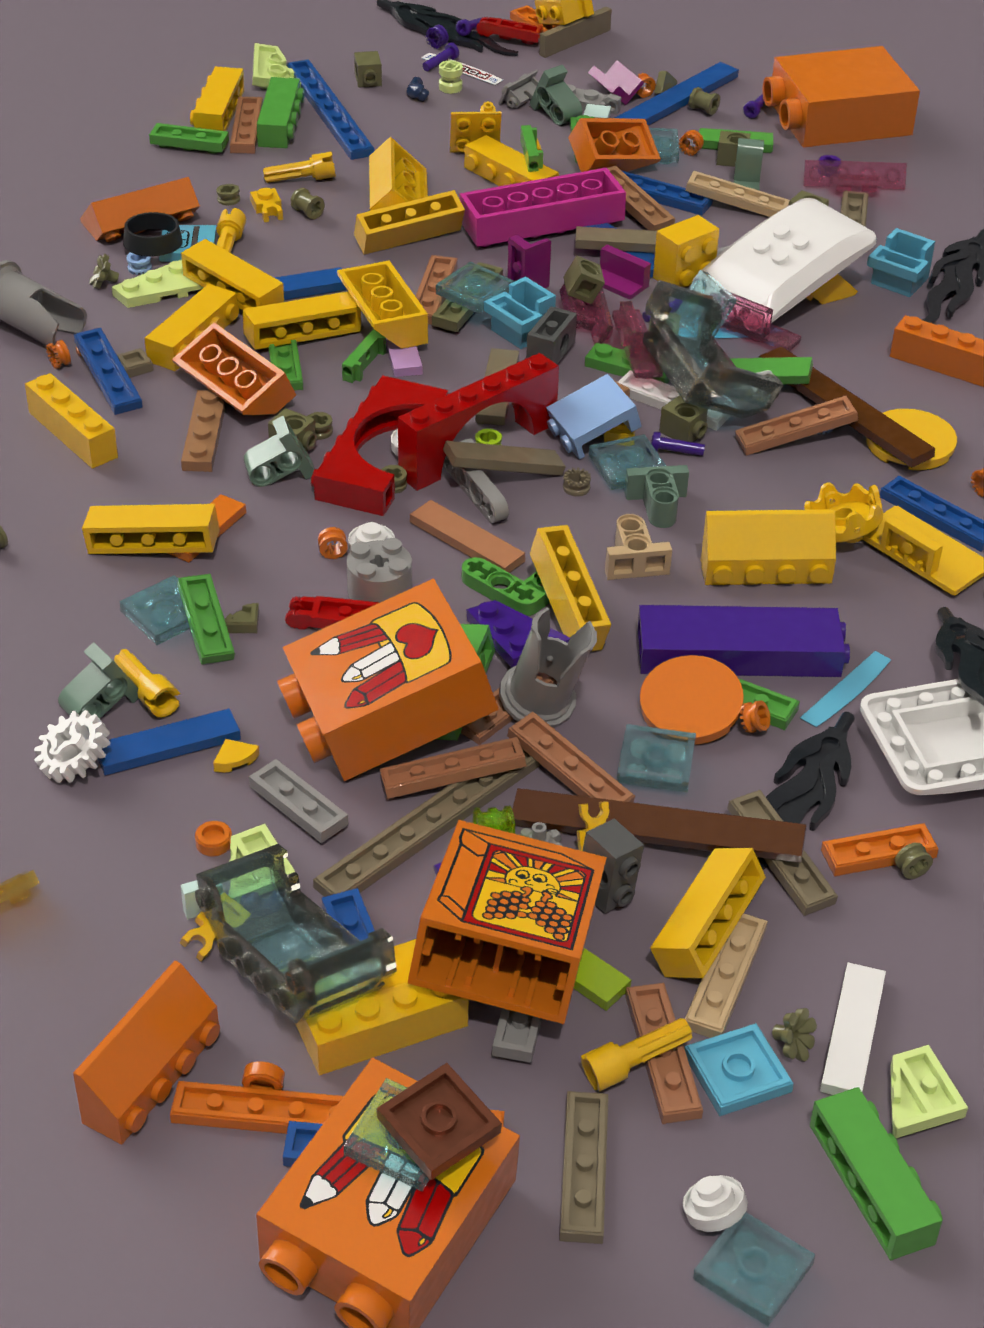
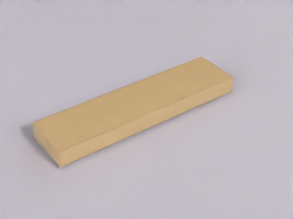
M693 171L685 190L768 217L789 206L790 201L697 171Z
M743 913L708 972L700 982L685 1017L692 1032L709 1038L724 1034L766 932L768 921Z

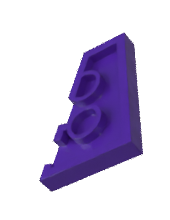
M496 600L483 602L478 606L466 609L467 621L470 624L489 625L495 651L511 668L516 666L532 628L533 619ZM550 628L548 637L558 638L566 643L569 642L570 637Z

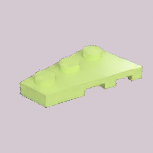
M254 44L252 85L267 89L271 77L294 78V71L292 68L287 67V60L278 46Z
M178 260L112 286V294L123 305L130 308L160 302L163 296L176 295L178 298L188 297V292L202 290L204 287L183 276L182 260Z

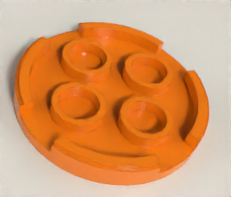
M688 655L669 659L656 666L646 676L640 691V707L645 722L655 733L659 732L669 738L679 740L680 744L696 745L712 742L730 732V728L740 716L744 694L738 677L729 667L712 658Z

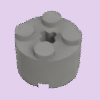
M387 538L384 541L376 540L352 544L351 552L347 557V592L349 599L380 603L412 588V558L399 539Z

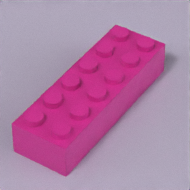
M607 168L459 193V199L465 209L462 225L477 247H488L495 243L508 242L509 237L519 235L522 238H538L550 233H564L567 230L576 229V226L613 224L616 221L625 220L626 191Z

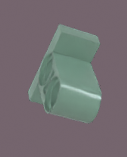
M563 65L543 71L529 103L534 111L543 108L557 125L570 122V117H577L582 115L583 112L580 101L564 82L568 71Z
M738 138L734 183L759 190L764 140Z
M284 416L272 421L277 432L276 435L252 447L244 455V463L250 481L259 487L270 485L297 469L301 471L307 480L312 477L315 470L310 455Z
M687 465L626 468L624 491L626 500L643 499L648 519L655 527L668 528L673 526L677 518L679 497H687L688 467Z
M93 642L84 651L92 662L61 691L58 703L69 716L72 711H76L80 716L86 710L91 715L96 714L100 719L124 695L132 703L139 699L138 688L121 668Z

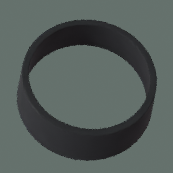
M159 212L141 213L129 218L125 222L123 245L131 253L141 256H161L176 251L183 243L179 222L171 215ZM147 229L170 231V233L155 237L134 234Z

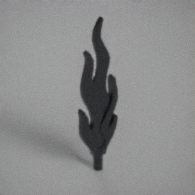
M377 0V6L389 10L390 14L401 25L424 35H427L426 32L429 28H433L435 25H442L448 32L449 43L472 48L480 53L483 52L484 45L488 49L502 55L518 56V51L501 47L491 37L481 36L476 31H471L467 36L459 35L456 31V24L462 19L453 15L436 12L435 8L419 4Z
M984 229L980 230L976 237L973 236L970 239L958 241L946 247L942 254L943 258L939 259L933 266L929 283H935L940 272H944L941 283L932 288L927 294L929 315L923 321L934 324L939 319L941 303L948 295L955 294L946 308L949 318L953 317L955 309L970 299L974 291L972 269L975 268L977 270L975 277L976 285L982 286L984 281Z
M941 607L937 615L943 625L936 636V653L943 661L946 670H952L953 652L959 655L958 681L968 694L984 706V630L964 621L961 617H954L948 607Z
M843 712L834 727L830 726L822 733L814 735L796 745L790 751L783 766L775 773L774 783L781 784L788 780L799 767L805 765L804 769L796 776L775 788L766 796L784 822L801 824L806 814L818 804L820 806L811 817L810 830L814 831L829 816L834 807L836 797L834 771L838 774L841 786L847 785L850 777L851 756L847 745V732L855 720L852 713ZM757 857L762 870L767 868L768 865L764 859Z

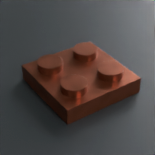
M448 1063L443 1064L377 1108L376 1118L430 1180L500 1134L502 1123Z

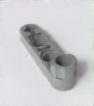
M470 438V439L463 440V441H460V442L475 443L474 440L471 439V438ZM446 455L443 463L444 468L490 523L507 519L509 509L506 499L481 469L453 467Z

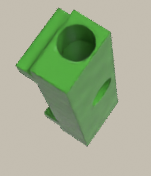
M521 125L520 142L528 172L539 171V169L543 168V150H537V127L531 128V125Z
M373 329L342 363V380L353 383L355 380L361 382L363 371L378 354L384 355L386 353V337Z

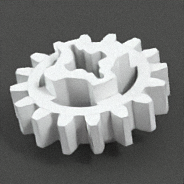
M85 710L79 716L76 711H72L70 718L67 720L60 716L57 726L49 724L47 726L48 734L40 735L39 737L43 744L34 749L39 755L34 760L47 778H53L57 783H60L65 778L71 783L77 774L82 778L86 777L87 768L96 769L98 766L95 761L98 758H105L106 754L102 748L110 745V741L106 738L110 732L96 714L91 715Z

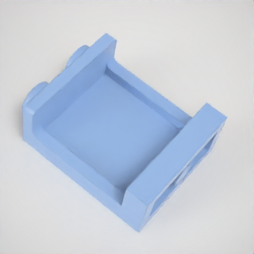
M608 374L546 407L550 417L547 420L550 431L554 436L559 435L565 450L568 453L573 452L579 460L585 457L582 449L583 444L621 423H624L631 432L642 427L636 405Z

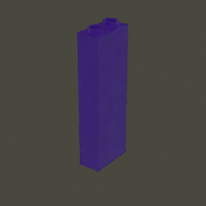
M639 605L637 635L640 674H649L656 666L669 659L696 655L712 658L723 663L736 676L841 677L843 665L848 664L850 660L849 644H844L846 624L845 622H840L838 608Z

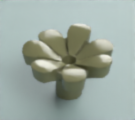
M107 254L99 255L97 258L98 266H95L94 275L89 280V284L93 285V288L99 289L105 280L114 283L118 280L119 273L110 269L111 263L108 262L109 256Z
M807 1008L797 1009L795 1013H786L783 1018L784 1025L776 1024L772 1031L775 1040L785 1042L783 1047L785 1057L791 1059L796 1057L797 1060L804 1062L809 1058L808 1049H812L815 1044L814 1036L809 1035V1033L817 1029L815 1019L813 1017L808 1018L809 1010Z

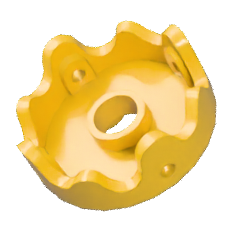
M827 482L821 486L817 500L814 502L806 501L804 504V510L834 509L836 543H856L861 541L864 536L874 531L883 519L882 503L876 485L870 486L869 491H867L862 485L855 483L851 490L844 494L838 492L834 484Z

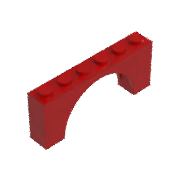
M538 353L399 416L398 466L406 470L407 484L418 491L441 480L442 467L446 457L443 448L446 441H453L471 418L494 404L511 402L514 408L515 422L533 435L548 429L547 420L550 417L546 407L558 401L559 366L543 354Z
M382 375L377 384L371 387L366 400L360 403L355 416L348 420L347 427L342 435L339 434L331 451L326 452L320 467L313 471L311 486L314 487L315 500L384 516L395 499V474L380 470L369 464L358 453L359 449L375 436L398 429L399 416L447 395L448 390Z

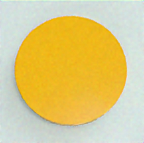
M894 409L883 412V414L935 448V457L912 468L909 466L908 470L933 469L949 461V458L956 449L957 435L953 427L944 419L917 409ZM866 437L869 449L885 463H888L890 460L898 464L907 465Z

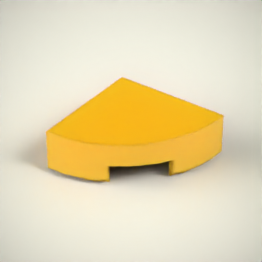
M225 739L213 762L214 772H231L234 767L246 763L247 765L252 764L259 756V746Z

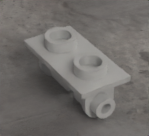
M538 70L528 75L523 74L513 83H507L501 91L502 97L498 104L501 105L507 102L510 108H518L528 102L539 83L535 78Z

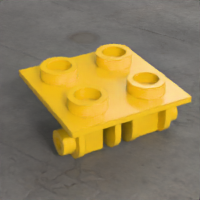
M489 101L483 103L480 112H451L450 153L465 152L466 144L485 135L500 142L502 112H496L495 106Z

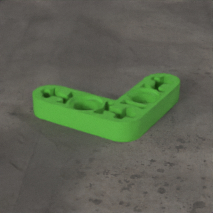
M469 558L462 563V582L492 601L496 600L526 616L536 614L550 603L544 587L538 585L542 582L537 571L523 581L483 558ZM501 584V585H506V586H508V587H507V588H503V589H499V588H495V587H493V586H494V585Z

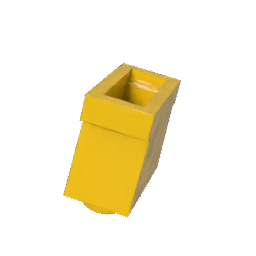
M592 0L534 1L535 13L539 24L566 25L582 17L594 14Z

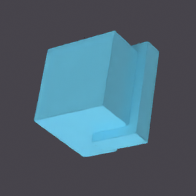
M895 228L887 236L885 246L879 245L868 256L867 266L873 268L871 284L911 297L929 278L935 241Z
M526 276L510 283L509 294L503 292L484 301V311L492 316L491 330L520 349L527 347V334L551 306L555 307L556 295Z

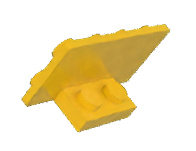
M893 506L884 512L880 525L862 539L954 596L984 576V557L899 506Z

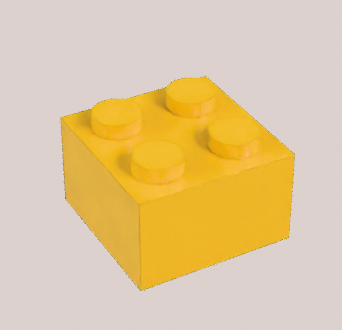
M696 215L657 230L653 278L673 292L692 285L693 278L717 257L719 228L700 215Z

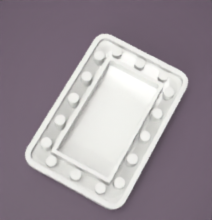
M800 199L760 223L720 253L693 278V286L697 292L754 327H764L774 322L873 248L877 241L876 235L872 230L816 199Z
M958 679L872 693L862 699L860 704L861 714L901 786L906 791L915 795H935L984 789V706L961 687Z

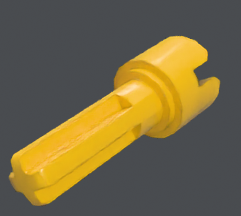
M331 151L311 154L307 161L265 167L263 169L264 180L267 183L312 176L315 180L336 177Z
M233 208L231 214H228L227 209H224L221 212L216 227L219 235L217 246L230 253L234 241L241 238L246 224V216L240 209Z
M127 649L120 650V653L114 657V662L137 686L140 701L157 717H166L175 712L179 707V700L175 697L180 695L178 689L165 676L152 674Z
M679 1018L621 1046L613 1042L606 1043L581 1055L584 1073L593 1089L600 1092L627 1079L630 1068L691 1040L692 1030L684 1018Z

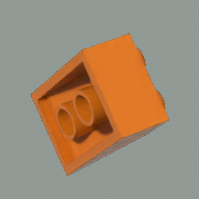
M580 118L568 137L581 172L609 168L615 165L620 170L628 172L658 163L661 160L645 119Z

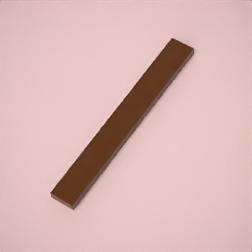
M782 346L759 356V358L797 357ZM814 367L812 368L809 384H789L817 404L847 396L858 413V421L848 425L911 468L935 457V448Z
M517 788L510 817L511 825L532 828L534 823L542 822L546 825V830L556 829L560 832L577 834V830L586 829V824L579 814L578 804H588L589 815L596 817L600 812L599 802L607 801L609 803V815L606 822L615 818L641 842L713 851L715 848H753L756 857L799 863L802 861L806 836V824Z

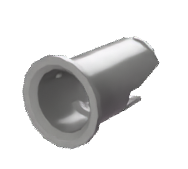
M11 260L0 262L1 321L45 345L49 343L56 345L57 330L70 333H80L83 331L87 320L86 309L23 275L21 268L16 262Z
M547 607L537 612L533 618L532 628L517 665L506 672L500 683L499 697L504 709L516 721H520L533 711L554 728L569 720L576 707L574 688L589 653L597 642V631H595L591 621H589L570 637L568 643L558 638L548 637L550 633V609ZM538 672L553 677L558 682L557 685L545 683L537 679Z

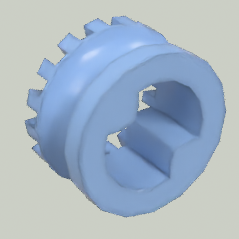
M134 253L127 255V268L131 274L135 273L138 275L140 273L142 275L152 270L151 256H141Z

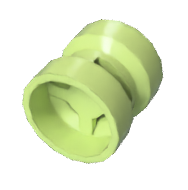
M448 60L439 64V74L441 75L439 80L440 91L452 94L462 90L463 82L460 76L463 73V66L460 62Z

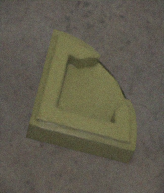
M659 71L654 94L658 95L677 84V80L668 71Z
M259 603L243 605L242 610L233 615L230 613L225 618L228 632L257 633Z

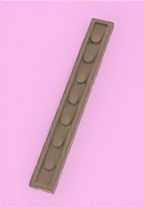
M523 750L526 767L450 784L313 879V888L324 897L356 888L361 893L456 826L458 820L463 821L540 767L541 764Z

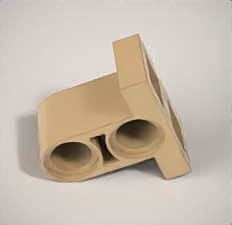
M625 514L620 516L616 524L615 547H607L605 574L607 580L670 575L672 557L670 542L652 543L646 523L639 515Z

